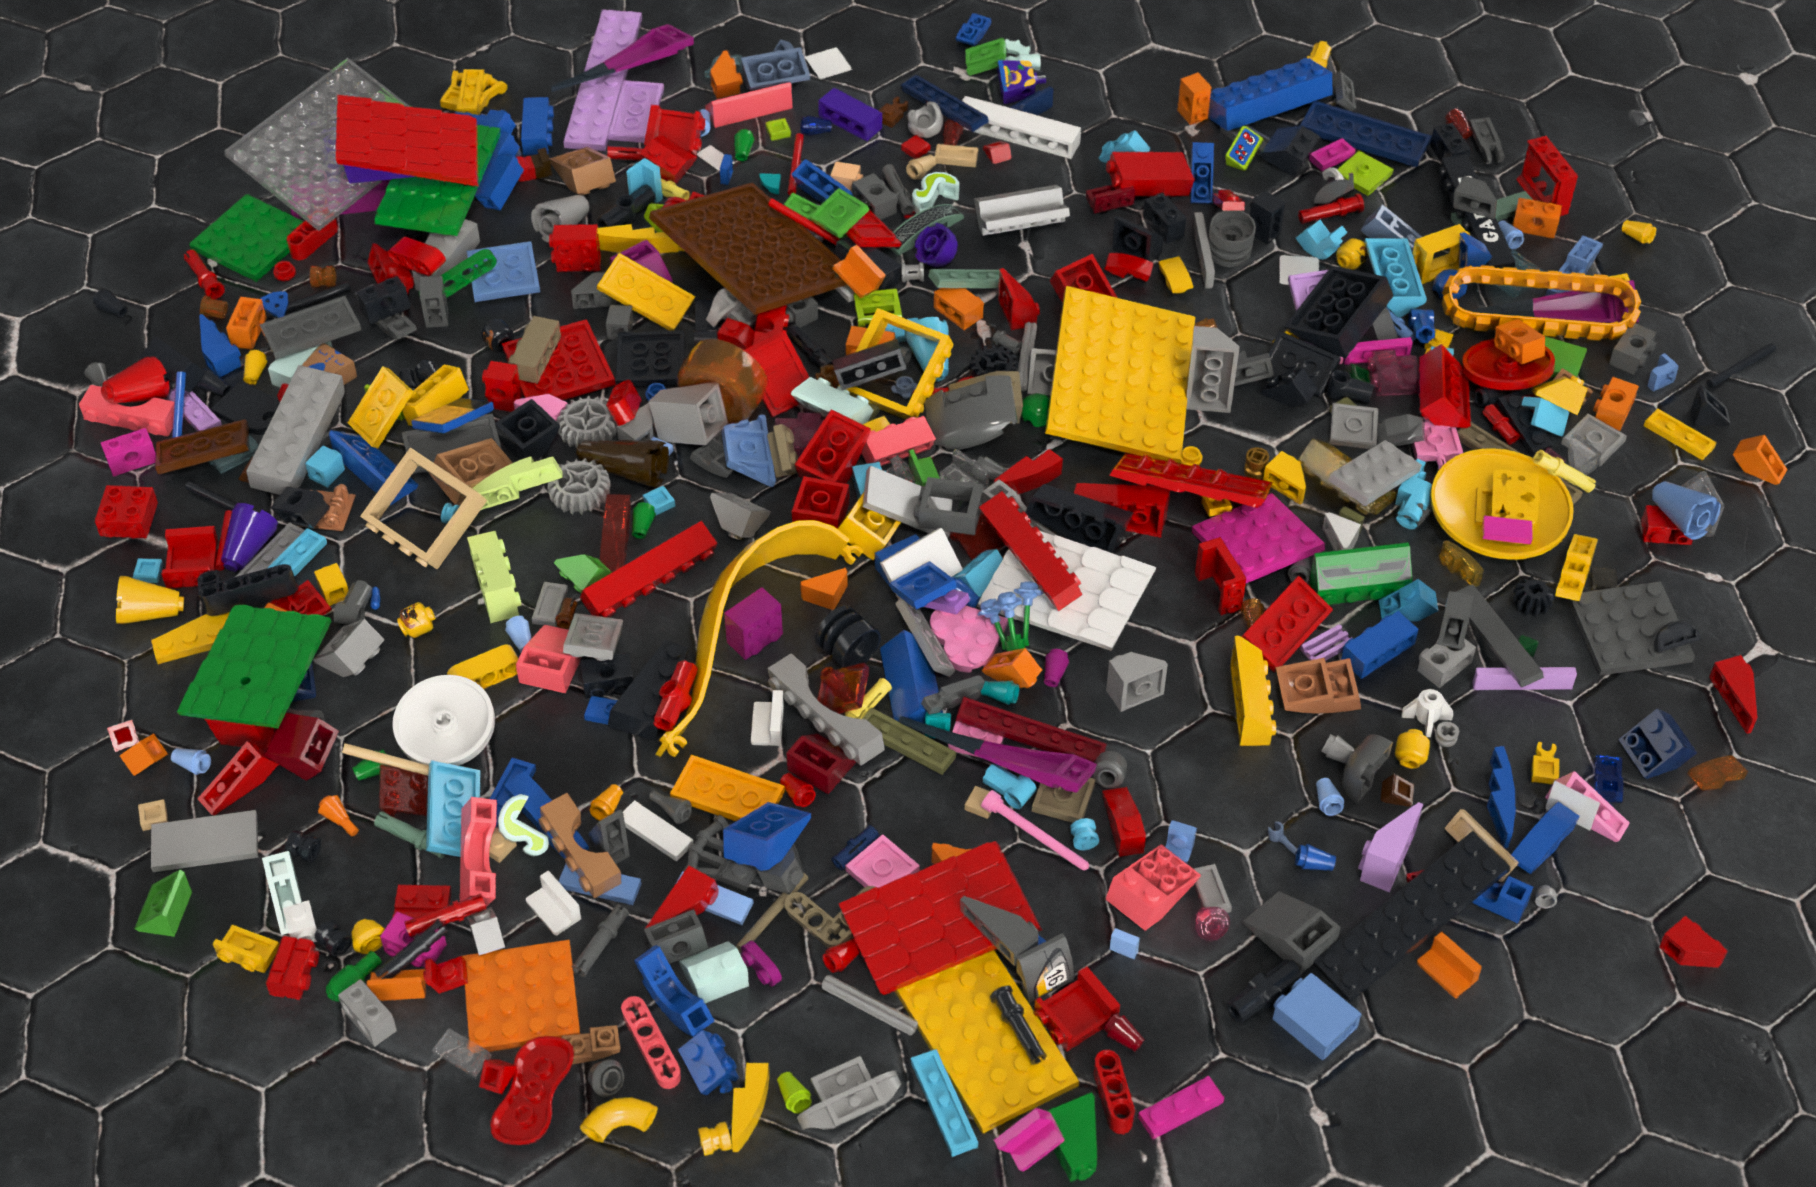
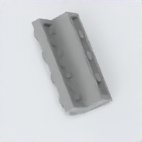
M1058 185L974 199L977 221L982 235L1065 222V217L1070 216L1069 207L1063 204L1062 188Z

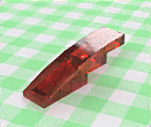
M607 494L600 561L611 572L625 565L627 541L629 539L631 495Z

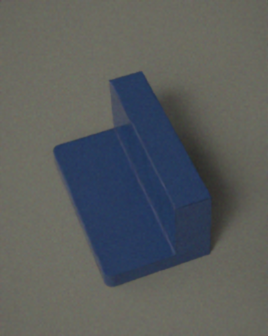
M1048 87L1043 91H1037L1010 108L1038 116L1053 107L1054 89Z

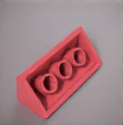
M791 83L712 101L705 105V109L710 113V120L714 128L792 109Z

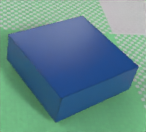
M724 154L720 165L721 184L728 185L733 173V160L731 155Z

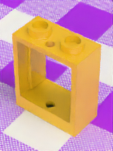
M1460 224L1415 239L1412 254L1422 284L1433 281L1442 270L1454 269L1458 271L1460 269V233L1465 232L1470 235ZM1450 248L1449 254L1433 259L1434 253Z

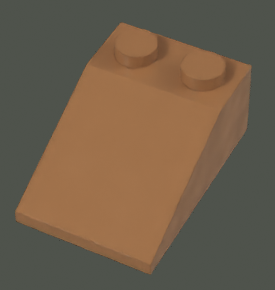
M589 147L550 158V163L567 187L578 195H586L595 188H607L610 186V183L616 182L610 157Z
M492 438L437 454L434 461L436 465L471 488L496 471L513 463ZM430 474L455 505L463 503L466 498L465 496Z

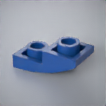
M972 13L968 23L962 25L956 40L975 46L989 29L991 18Z

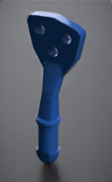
M286 291L273 292L260 298L268 313L276 318L285 316L288 308V293Z

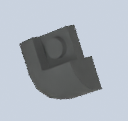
M1372 734L1366 736L1351 753L1345 764L1342 788L1345 794L1355 803H1358L1371 789L1375 772L1390 756L1393 742L1380 735Z

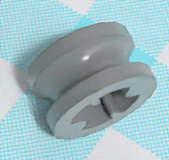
M1452 722L1440 723L1435 733L1436 742L1444 747L1454 746L1459 736V728Z

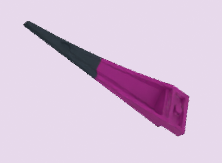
M669 24L653 28L640 39L604 62L579 75L553 85L551 92L677 54L678 50H683L685 47L693 45V37Z
M1627 281L1635 290L1634 281ZM1567 291L1466 311L1599 323L1618 321L1619 323L1623 321L1622 317L1625 312H1628V308L1624 306L1623 300L1615 295Z
M900 716L899 723L1051 788H1059L1061 786L1066 791L1077 793L1095 773L1097 766L1096 763L1074 754L1008 746L960 735Z

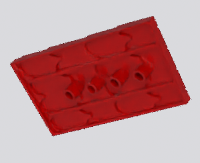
M1130 453L1124 454L1109 475L1143 486L1148 483L1176 492L1188 491L1218 501H1222L1224 498L1255 508L1262 506L1273 483L1271 481L1230 474L1222 469L1215 471L1202 468L1197 464L1190 466L1177 463L1172 459L1165 461L1152 458L1147 454L1139 456Z
M996 841L985 843L961 855H954L919 872L908 874L879 888L875 887L839 903L848 926L882 995L997 949L961 912L960 899L963 896L1019 915L1026 922H1031L1038 932L1042 930Z

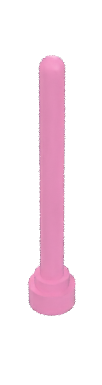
M993 790L987 794L981 804L983 809L989 813H1000L1079 869L1085 871L1089 868V863L1003 804L1004 801L1001 799V795Z

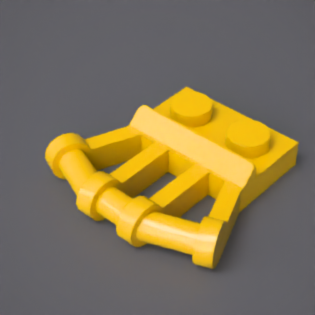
M458 71L452 72L451 86L440 100L442 108L456 111L460 92L458 83L462 81L463 73ZM485 74L478 115L484 107L488 106L491 98L497 94H504L507 90L506 83L497 81L490 74Z

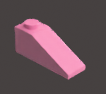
M1574 771L1555 780L1600 802L1591 830L1614 842L1620 841L1629 822ZM1552 787L1550 788L1549 792L1547 793V795H1546V797H1545L1547 800H1548L1549 795H1550V793H1551Z

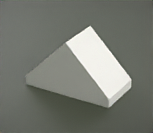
M1329 512L1325 513L1322 529L1334 551L1353 549L1357 542L1361 524Z

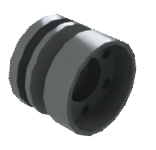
M1222 210L1214 215L1211 220L1208 238L1213 262L1230 268L1243 265L1250 259L1256 225L1249 214L1243 211Z

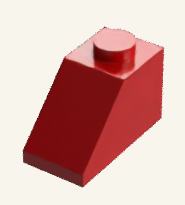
M727 318L718 331L719 351L740 358L738 353L752 346L755 331L746 323Z

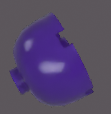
M933 223L935 226L931 228L927 226L919 234L915 242V247L917 248L915 257L927 266L939 268L946 266L952 261L957 252L958 243L956 236L948 227L940 223Z

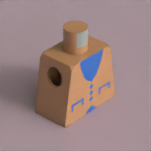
M325 343L321 344L302 364L305 367L342 375L344 385L357 377L354 361Z

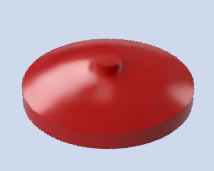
M1494 339L1475 344L1463 356V372L1465 376L1480 386L1496 390H1520L1537 386L1548 380L1555 370V356L1546 346L1544 357L1521 364L1497 348Z

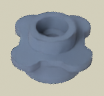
M901 376L896 380V385L891 387V391L907 399L911 397V393L918 384L914 383L913 379L908 376Z

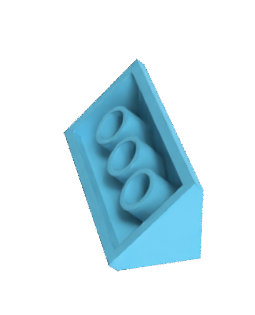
M1366 238L1365 244L1374 274L1387 277L1394 295L1387 304V307L1398 318H1401L1408 314L1410 309H1416L1426 303V295L1408 239Z

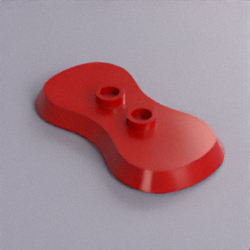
M541 1036L529 1040L520 1048L514 1060V1065H517V1068L513 1075L511 1088L507 1096L496 1108L491 1119V1133L496 1140L511 1145H527L537 1142L547 1132L552 1118L553 1095L570 1071L574 1060V1049L569 1041L555 1036Z

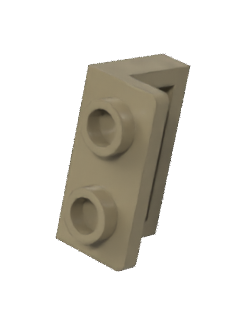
M783 424L773 426L774 432L768 433L767 437L775 475L781 478L796 474L795 463L798 460V455L794 451L793 432Z

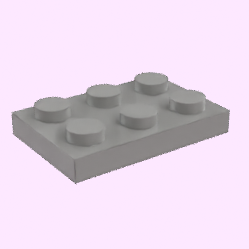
M575 613L564 642L563 653L570 654L573 657H594L600 661L613 660L622 631L623 620Z

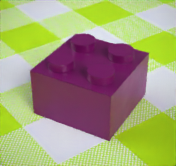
M762 587L724 613L727 644L745 660L752 655L758 654L762 648L771 642L777 641L783 635L781 604Z

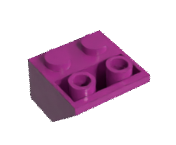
M647 239L620 252V254L673 283L659 251ZM618 254L610 257L611 264Z

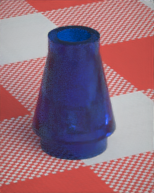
M810 115L801 118V133L806 134V136L831 132V120Z

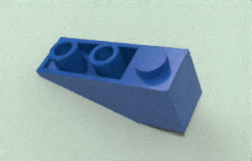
M1193 142L1190 170L1195 179L1191 189V203L1212 204L1214 143Z
M203 314L199 315L201 346L206 366L219 377L241 367L239 360L241 353L235 344L231 345L225 333H220L212 320H208Z

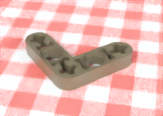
M867 886L863 888L857 895L864 893L870 889L875 888V886ZM801 892L791 893L785 899L784 904L788 915L827 948L851 940L854 937L842 911L833 919ZM794 902L797 904L801 902V905L803 909L806 911V913L803 914V912L797 907L793 908L792 904ZM813 916H821L823 918L821 925L817 927L809 925V920ZM832 933H833L834 935H837V934L839 933L840 939H839V940H836V939H832V940H831L830 935H831Z

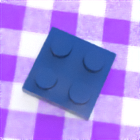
M931 561L890 582L891 590L916 610L957 588L955 580Z

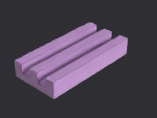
M1339 624L1302 644L1300 651L1309 660L1325 657L1326 661L1343 652L1344 644L1351 638L1348 637L1346 631H1342V626ZM1341 640L1343 641L1342 643L1331 648V646L1336 644L1337 642ZM1321 651H1325V652H1323L1322 654H1320V655L1314 657L1315 654H1317V653H1319V652H1321Z

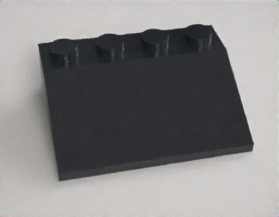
M1331 266L1284 326L1285 330L1316 347L1347 358L1394 296L1387 277Z

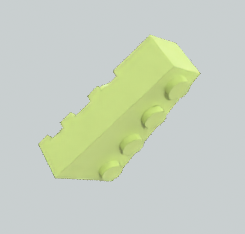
M495 531L467 537L490 623L519 616L517 607L522 606L519 593L514 591L516 584L513 574H509L511 567L508 556H503V553H506L503 540H498Z

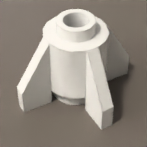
M1433 689L1423 690L1419 697L1403 707L1402 718H1414L1416 715L1417 720L1425 725V736L1431 737L1433 724L1438 720L1452 721L1453 710L1441 693Z

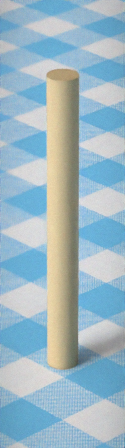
M344 743L342 749L344 754L428 776L429 765Z

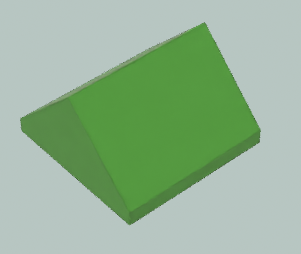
M178 870L152 884L134 928L135 930L175 937L192 894L183 871Z

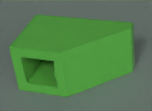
M585 554L556 559L554 562L560 569V575L567 580H571L574 583L573 587L580 593H582L583 589L612 573L599 559Z

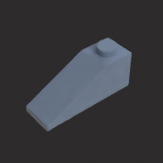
M1383 204L1366 219L1360 230L1369 238L1408 239L1412 253L1415 239L1422 237Z

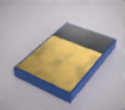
M460 398L412 420V426L418 430L446 433L493 411V402Z

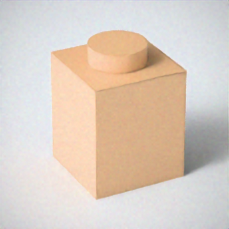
M835 162L831 173L833 179L851 192L852 182L863 178V175L860 174V165Z

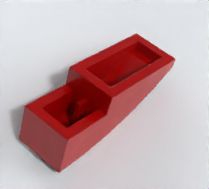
M1050 449L1034 461L1026 456L997 477L994 483L1000 479L1017 494L1025 493L1062 474L1063 458Z

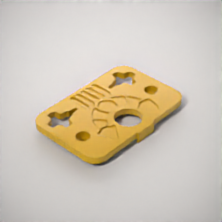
M1496 470L1493 474L1491 516L1500 517L1496 513H1499L1503 506L1505 513L1509 514L1505 518L1532 521V525L1536 524L1540 494H1538L1539 476L1534 472ZM1502 475H1506V478L1511 479L1506 481L1505 486H1503L1501 479H1497L1501 478ZM1529 494L1533 496L1534 500L1532 502H1524L1521 496Z

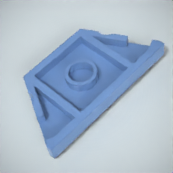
M759 415L757 420L749 422L746 419L737 424L732 423L723 426L721 433L726 467L765 485L774 487L776 478L767 437L766 416Z

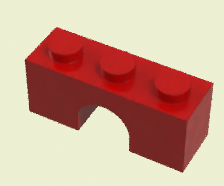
M787 305L757 314L752 346L761 340H766L784 331L783 327L787 328L789 315L785 314Z

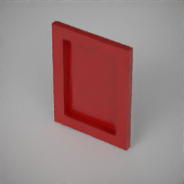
M870 209L846 232L858 247H900L902 244L896 238V235Z
M785 330L766 340H761L759 343L738 353L772 418L800 404L791 395V392L807 380L809 375Z

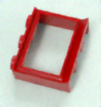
M1547 136L1527 140L1529 146L1522 173L1516 180L1533 200L1562 205L1560 216L1568 214L1578 175ZM1541 166L1555 183L1553 193L1548 196L1542 194V191L1546 190L1547 183L1545 181L1534 183L1531 179L1539 176Z

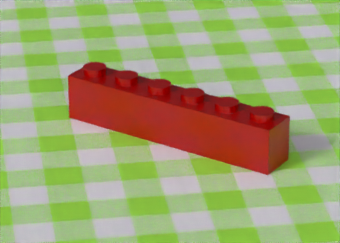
M1001 491L979 506L980 511L988 524L1037 583L1058 611L1062 610L1083 595L1079 588L1081 581L1074 572L1069 574L1067 571L1069 567L1061 556L1056 558L1054 555L1056 551L1050 542H1043L1042 539L1044 537L1037 526L1033 528L1030 526L1032 522L1024 511L1020 513L1017 510L1019 505L1012 496L1008 498Z
M700 521L583 589L580 599L591 615L610 618L616 613V609L621 606L626 608L636 601V597L642 594L644 596L649 595L656 589L655 586L660 583L667 584L676 577L677 573L681 571L686 573L695 566L694 563L699 560L706 561L715 554L714 550L718 543L704 523Z

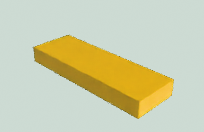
M463 70L457 112H469L478 115L485 77L484 70Z
M1658 408L1644 423V427L1702 461L1715 448L1717 443Z

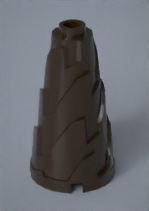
M584 440L578 444L576 450L580 461H583L585 458L588 462L595 460L596 465L602 464V467L607 472L655 488L663 482L664 479H660L659 476L661 473H667L669 464L668 447L664 446L665 442L658 440Z

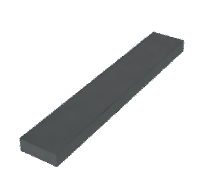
M1473 584L1456 591L1457 593L1474 596L1469 618L1470 623L1521 688L1544 678L1540 667Z

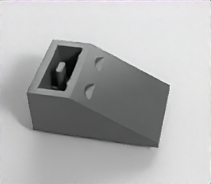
M1280 891L1242 921L1250 931L1283 960L1294 961L1298 965L1301 974L1314 964L1315 959L1338 941L1341 929L1322 910Z

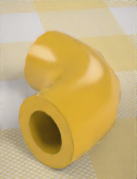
M633 1097L614 1098L597 1106L584 1119L580 1129L589 1138L600 1143L605 1140L613 1129L620 1126H631L644 1132L652 1124L657 1113V1106Z

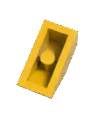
M1281 451L1265 466L1263 480L1273 482L1272 488L1301 505L1304 501L1306 490L1301 462Z

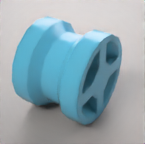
M1087 818L1079 819L1071 824L1070 831L1074 836L1073 844L1076 849L1089 850L1098 845L1099 837L1095 833L1096 824L1094 820Z

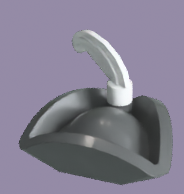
M1325 169L1323 171V179L1328 180V177H1334L1335 180L1321 187L1313 204H1330L1338 198H1343L1353 192V173H1349V180H1345L1337 169Z

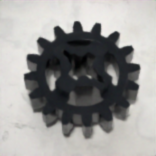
M993 344L992 348H988L985 345L983 346V351L977 349L976 355H971V376L977 377L995 371H1017L1019 363L1017 355H1012L1011 349L1005 351L1004 346L996 348L995 344Z

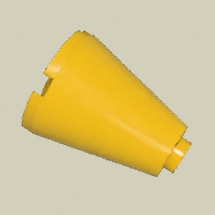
M128 576L119 577L116 608L117 624L178 616V612L183 611L184 597L180 596L179 591Z

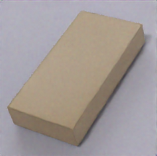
M937 144L935 152L936 164L976 167L978 148Z

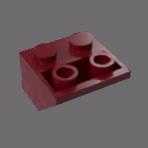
M286 713L279 728H276L264 755L307 781L321 772L339 730L316 717Z
M819 734L801 736L786 753L787 770L827 794L835 788L856 763L854 759L850 760L838 745L834 746L831 741Z

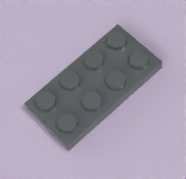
M346 296L260 324L261 331L275 360L361 331L360 323Z

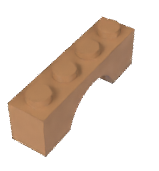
M568 793L540 807L541 818L538 820L544 832H550L553 837L554 847L558 852L562 851L564 853L568 868L571 872L576 871L580 877L578 879L585 892L589 891L595 899L621 884V871L608 852H589L575 842L573 837L581 825V813Z

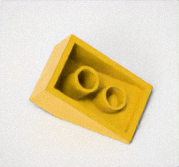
M863 492L838 527V530L850 539L849 543L852 546L857 545L861 547L863 554L874 560L875 552L882 550L886 546L901 522L864 508Z

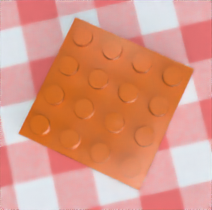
M570 940L497 950L482 955L478 953L463 955L467 963L468 975L465 993L471 1055L522 1047L529 1040L541 1036L562 1038L564 1035L580 1034Z

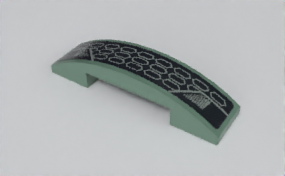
M940 204L927 208L909 218L893 232L902 243L901 246L888 248L899 256L915 247V240L925 227L929 226L931 228L935 226L933 223H940L950 227L964 219V215L951 204Z

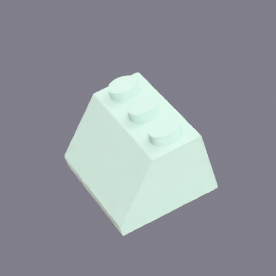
M809 377L791 392V395L804 408L823 417H826L832 409L860 424H865L874 411L868 404L869 400L859 395L856 398L850 396L848 390H841L840 386L835 389L830 386V382L820 377L818 380Z

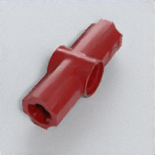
M685 660L678 662L671 680L661 687L659 694L662 697V701L653 722L658 729L665 730L666 732L672 731L681 711H684L691 704L692 696L689 692L698 670L694 663H689Z

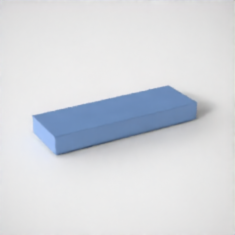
M565 864L558 881L563 888L568 891L592 896L589 891L585 892L582 889L578 880L580 877L576 871L571 872L567 864ZM621 874V884L598 897L634 905L641 886V879Z

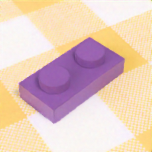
M953 589L946 595L929 602L924 607L957 614L970 599L968 593Z

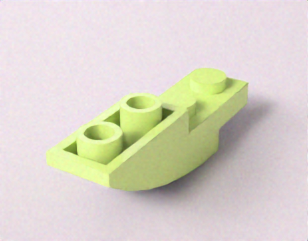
M530 456L496 471L472 489L487 500L481 509L483 510L518 499L519 491L561 479L563 475L553 456L536 462Z

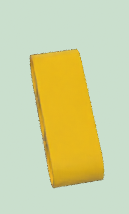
M502 645L452 666L448 670L447 675L468 678L485 689L517 675L516 663L519 658L511 645Z

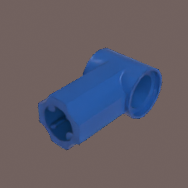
M1410 309L1409 329L1414 330L1415 337L1420 340V343H1429L1431 339L1435 338L1434 311Z

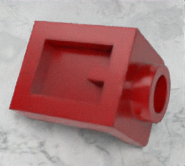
M460 956L436 964L431 958L425 960V971L423 972L424 980L428 986H431L439 994L468 984L466 960Z

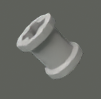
M919 262L917 265L901 263L902 283H905L906 280H920V282H924L923 262ZM908 271H917V273H910V274H908L907 272H908Z

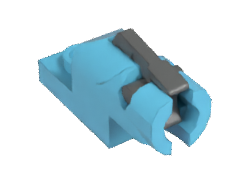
M1420 459L1416 460L1422 464L1419 473L1401 484L1395 502L1396 505L1400 506L1396 519L1400 525L1407 529H1415L1417 526H1420L1433 511L1430 500L1432 484L1425 481L1427 473L1424 472L1426 462Z

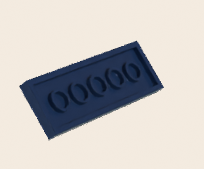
M1315 100L1300 126H1304L1322 139L1335 142L1343 138L1355 149L1414 167H1418L1432 137L1431 135Z

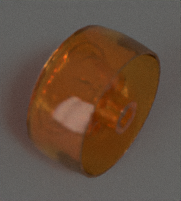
M706 339L699 342L684 359L676 378L678 387L718 383L728 423H739L742 420H747L759 406L768 384L763 368L750 354L731 343L717 339Z

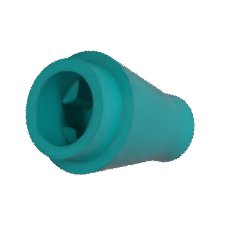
M985 681L981 695L988 696L1007 705L1010 703L1015 704L1019 697V684H1015L1014 681Z

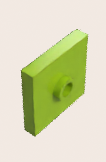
M1358 151L1337 169L1345 180H1349V173H1353L1354 189L1367 196L1393 174L1392 168L1361 151Z

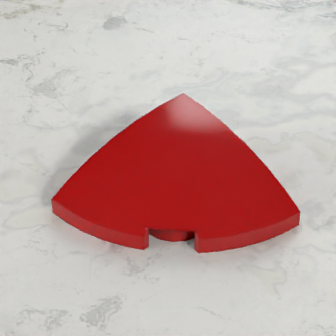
M309 580L301 584L294 594L269 602L286 611H295L307 615L318 614L323 616L332 610Z

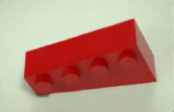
M1076 484L1074 494L1133 512V516L1125 531L1162 537L1167 519L1169 489L1147 485Z

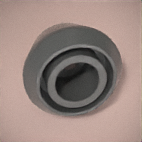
M609 1059L598 1062L591 1067L588 1081L594 1092L601 1097L608 1098L615 1095L621 1089L624 1082V1070L619 1062Z

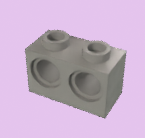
M1464 639L1462 649L1438 645L1437 640L1433 647L1424 649L1420 654L1417 671L1441 688L1472 663L1476 647L1466 639Z
M361 979L338 994L343 1012L374 1047L397 1031L392 1014Z

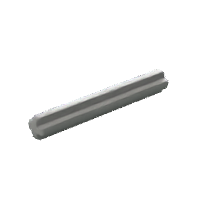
M1030 322L1025 324L1018 365L1021 391L1023 392L1028 387L1031 350L1034 348L1037 324Z
M827 975L822 982L823 990L908 1035H913L918 1028L917 1020L831 975Z

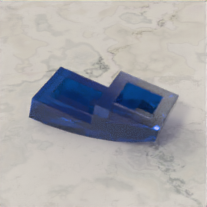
M1596 755L1594 762L1595 791L1607 802L1622 803L1624 779L1622 778V758Z

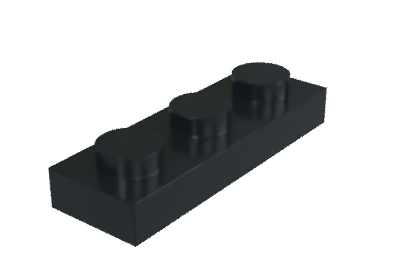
M1519 391L1500 397L1497 405L1504 416L1509 418L1511 426L1520 434L1519 439L1529 455L1532 457L1539 450L1544 452L1551 450L1553 444L1545 431L1531 424L1533 413L1529 408L1521 405L1523 398Z

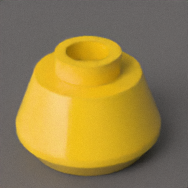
M360 920L354 925L351 933L353 949L362 954L378 950L383 945L380 936L385 928L374 920Z

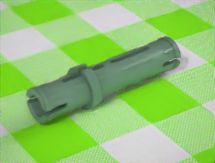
M383 811L376 816L374 821L375 827H379L412 843L418 850H426L427 830L421 831ZM428 851L441 859L444 857V854Z

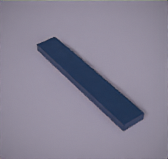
M914 75L901 84L902 91L924 104L932 101L937 103L944 116L972 132L989 122L988 116L918 75Z

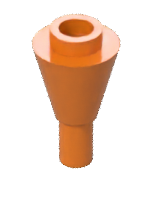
M329 795L321 800L318 809L320 815L342 826L351 837L359 832V829L349 819L338 795Z

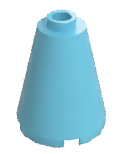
M926 317L915 321L917 324L949 336L947 322L945 320L944 322L939 321V317ZM905 330V339L924 372L938 343ZM946 358L943 364L942 375L939 378L937 377L935 382L942 381L948 375L949 358Z

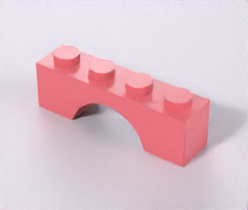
M90 385L79 403L84 420L90 422H99L134 431L146 428L148 433L167 437L173 429L174 401L152 398L145 404L127 407L118 403H109L102 397L100 386Z
M471 797L462 807L460 901L482 894L487 907L495 899L496 873H493L490 869L489 849L496 826L497 800Z

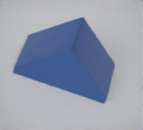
M1465 232L1460 233L1459 268L1470 265L1472 267L1485 265L1492 258L1485 244Z

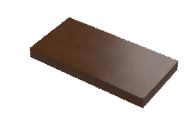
M244 419L157 442L155 459L157 473L162 474L249 451V425L247 420Z

